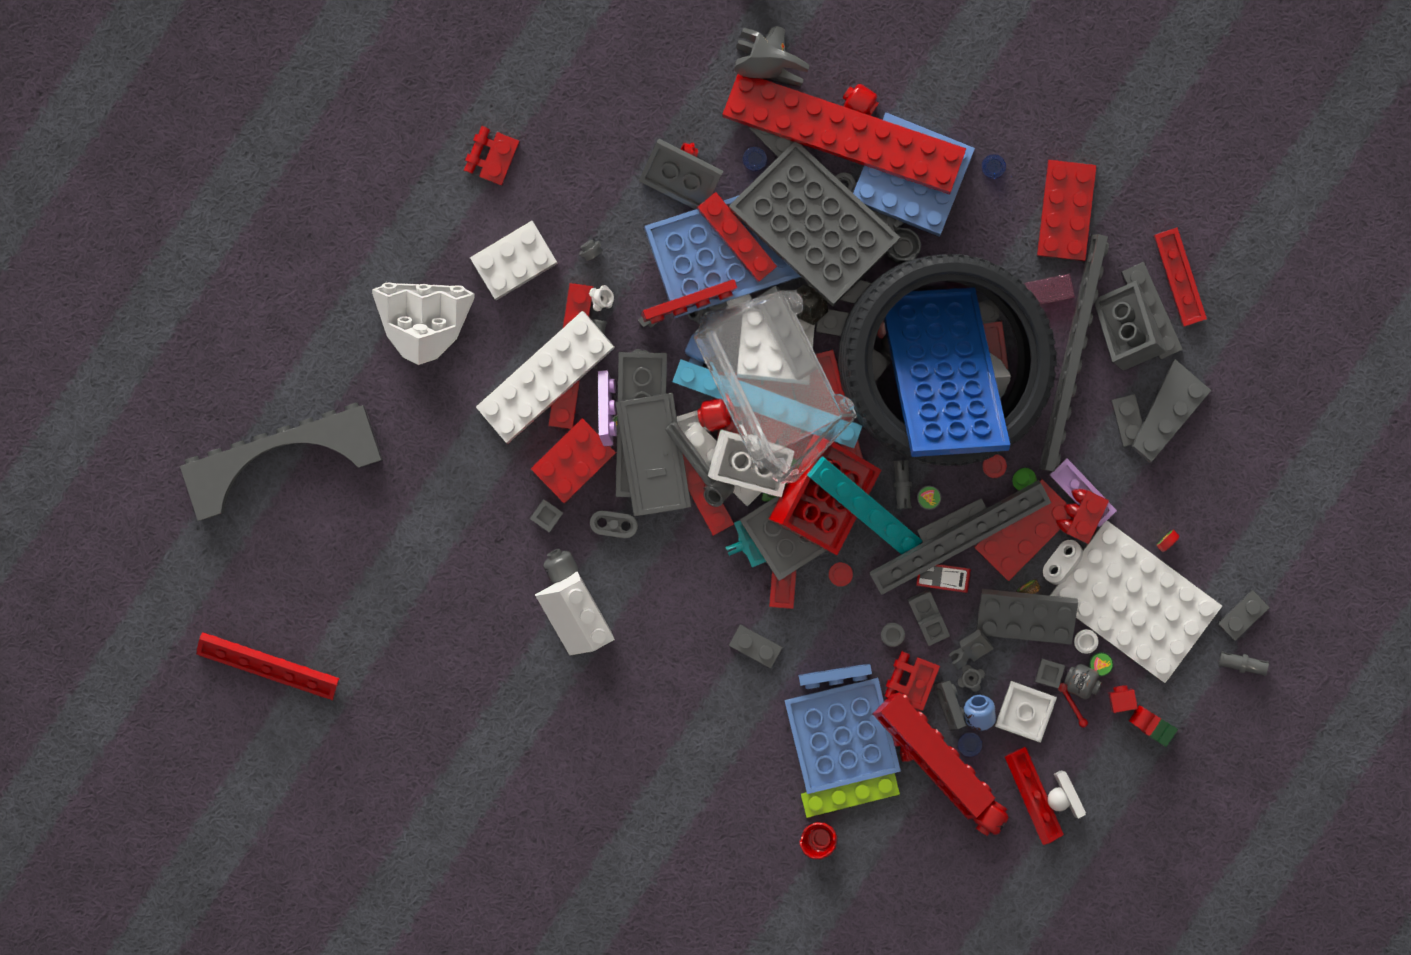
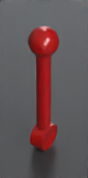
M1060 683L1058 690L1065 695L1079 719V726L1082 728L1086 727L1088 721L1079 712L1067 691V685Z

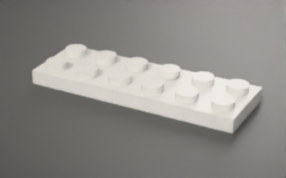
M582 311L477 405L476 408L506 443H510L615 347L587 314Z

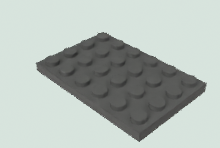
M793 142L729 205V209L832 306L900 241V236L797 142Z

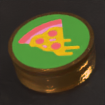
M1033 579L1018 588L1016 592L1035 594L1040 590L1041 586L1037 579Z

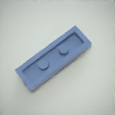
M863 664L798 676L800 686L805 685L806 689L820 687V682L829 681V685L844 683L843 679L853 677V681L866 680L867 675L872 674L870 664Z

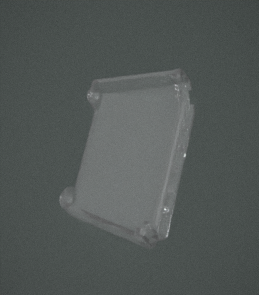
M796 290L779 291L703 313L699 316L698 323L700 325L694 334V340L753 464L760 469L765 467L773 473L772 478L779 484L796 482L857 417L853 402L841 394H834L796 314L803 310V300Z

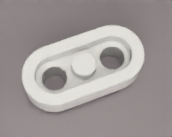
M1066 540L1062 542L1044 565L1043 575L1051 584L1058 585L1063 583L1081 561L1083 549L1076 541ZM1068 548L1073 549V552L1070 555H1066V550ZM1054 567H1058V572L1051 574V570Z

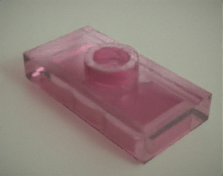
M1070 274L1024 283L1028 290H1031L1036 296L1040 305L1075 297Z

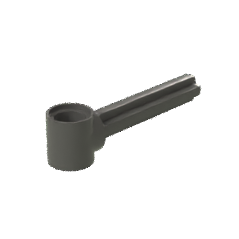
M672 422L665 430L706 484L703 488L705 490V500L711 506H721L734 492V485L708 477L710 467L677 423Z

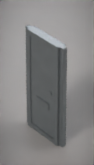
M673 393L615 402L634 516L691 507L683 453L665 430L672 422L677 423Z

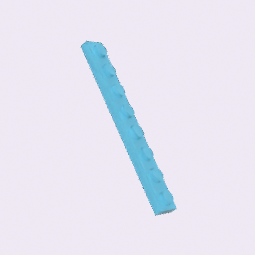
M680 359L672 381L788 425L826 437L851 448H855L862 429L860 424Z

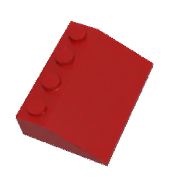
M813 433L769 520L838 555L857 517L808 477L807 474L823 456L869 495L881 469L832 440Z

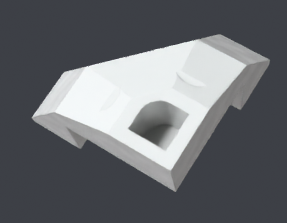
M384 283L381 287L372 289L387 337L403 358L417 365L437 359L457 339L474 300V293L466 290L463 286Z

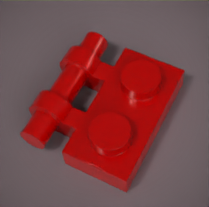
M481 126L479 133L475 134L473 139L475 143L470 154H467L465 159L467 163L464 171L473 174L475 167L479 166L482 168L479 175L480 178L502 186L520 141L499 132L496 133L494 141L487 138L490 129ZM487 146L490 150L484 161L479 157L483 147Z
M901 651L899 659H896L893 665L895 669L891 680L888 679L886 683L887 690L884 696L889 697L891 694L899 691L910 698L912 701L911 705L914 708L923 711L940 666L918 657L914 666L907 664L910 654ZM904 670L911 673L906 686L899 684Z

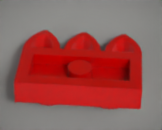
M1075 489L1071 493L1080 505L1067 504L1064 506L1065 511L1073 520L1060 519L1057 520V523L1066 534L1089 544L1109 500L1089 490Z

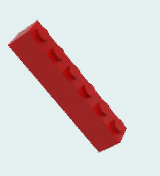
M900 692L891 694L872 715L967 819L977 818L995 799L991 793V788L975 776L976 772L970 765L964 764L959 758L960 754L956 749L944 742L943 735L927 723V717L920 711L915 710L908 696Z

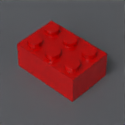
M582 418L531 470L563 503H566L616 452L611 446H603L599 434Z

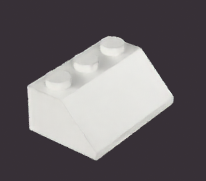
M578 572L535 594L569 655L592 652L615 640Z

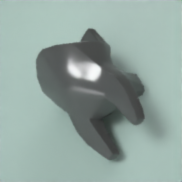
M778 26L771 28L766 38L757 31L743 28L740 37L755 43L752 44L747 41L738 40L736 49L750 54L736 60L734 70L739 75L749 78H769L784 84L802 86L804 79L788 72L784 67L807 72L810 65L797 56L785 51L784 28Z

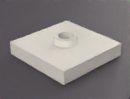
M1010 681L995 727L1041 743L1057 697Z

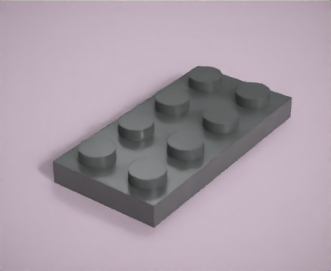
M982 589L976 630L980 629L985 636L1072 645L1078 599Z

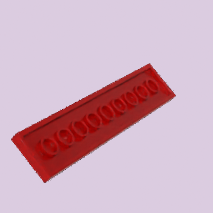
M737 74L722 114L723 118L949 195L966 152V148L761 78H749Z

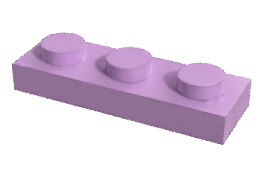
M608 370L598 371L599 437L603 446L613 445V436L617 435L616 423L613 421V415L616 414L615 400H612V394L616 393L615 379H611Z
M1068 458L1054 472L1052 471L1049 474L1078 505L1080 503L1074 499L1071 493L1075 489L1089 490L1104 498ZM1108 503L1097 525L1098 527L1117 511L1110 503Z

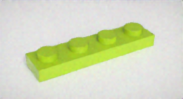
M895 773L807 794V792L801 793L807 818L900 795Z

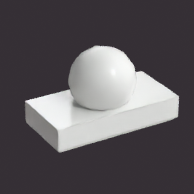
M1062 770L1054 773L1060 787L1050 791L1048 795L1049 806L1055 811H1064L1070 807L1076 818L1086 815L1067 773Z

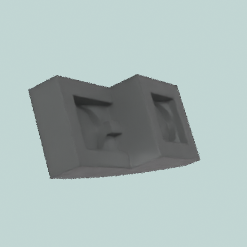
M929 589L907 599L928 646L950 637Z

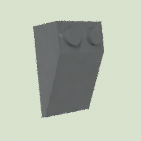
M1137 280L1097 298L1095 307L1111 359L1123 371L1166 353L1160 330Z

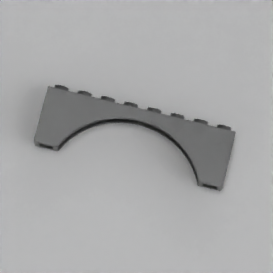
M358 402L345 406V411L336 414V411L332 410L321 414L322 419L313 421V418L299 421L300 426L291 429L290 425L276 429L277 434L268 436L267 433L254 436L253 442L245 444L243 440L231 444V449L223 452L221 448L207 452L208 457L199 459V456L185 459V464L181 465L180 469L197 520L202 521L223 514L229 491L243 469L260 455L277 447L296 443L325 446L343 454L358 468L382 461L383 458L366 407L364 405L359 406Z

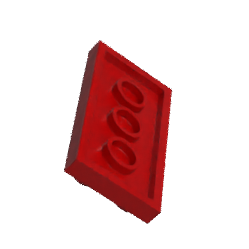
M1048 160L1037 256L1085 261L1096 165Z
M1042 479L1040 482L1051 503L987 537L974 547L1007 581H1010L1060 530L1057 520L1071 519L1064 508L1067 503Z

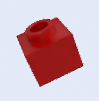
M1127 685L1113 687L1114 692H1108L1111 712L1116 713L1138 709L1135 691L1132 688L1128 689Z

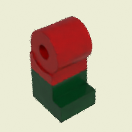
M1139 705L1138 709L1135 710L1129 719V722L1167 747L1178 729Z

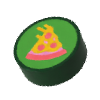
M1097 652L1090 657L1089 667L1098 671L1099 676H1106L1113 669V659L1107 653Z

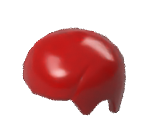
M815 822L803 830L801 840L799 841L803 853L811 859L826 858L836 848V832L833 827L826 823Z

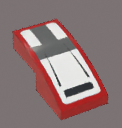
M938 564L919 574L916 586L968 593L971 569Z

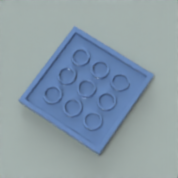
M885 113L883 117L885 121L966 148L951 194L949 195L867 166L863 167L853 194L869 209L940 237L975 148Z
M878 677L784 700L807 794L901 772L892 735L872 715L884 702Z

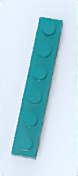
M823 456L807 474L808 477L901 555L917 547L922 542L918 536Z

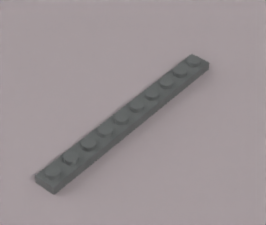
M1100 234L1091 236L1039 469L1054 472L1055 467L1059 466L1061 460L1059 449L1066 438L1064 427L1066 421L1071 416L1070 401L1077 389L1075 379L1082 367L1080 357L1082 350H1085L1088 338L1085 335L1087 327L1091 325L1093 319L1091 309L1098 297V289L1096 287L1098 280L1103 275L1104 267L1101 265L1103 256L1107 255L1109 249L1108 236Z

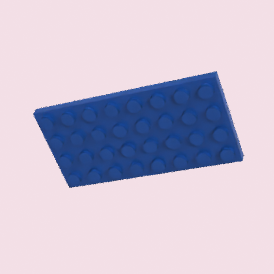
M975 288L911 291L891 308L884 318V325L912 457L1009 451V436Z

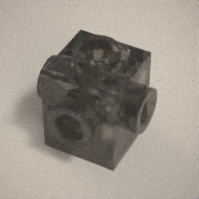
M802 284L788 297L792 315L811 325L817 323L829 312L827 301L814 288L806 284Z

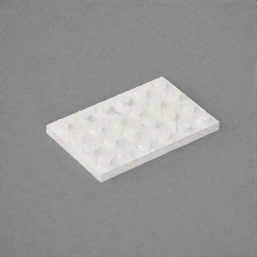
M1108 521L1101 525L1089 544L1084 548L1081 561L1063 583L1058 584L1050 594V596L1077 598V619L1164 683H1166L1222 607V605Z

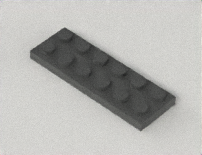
M619 352L618 401L666 394L667 353ZM617 415L616 497H631Z

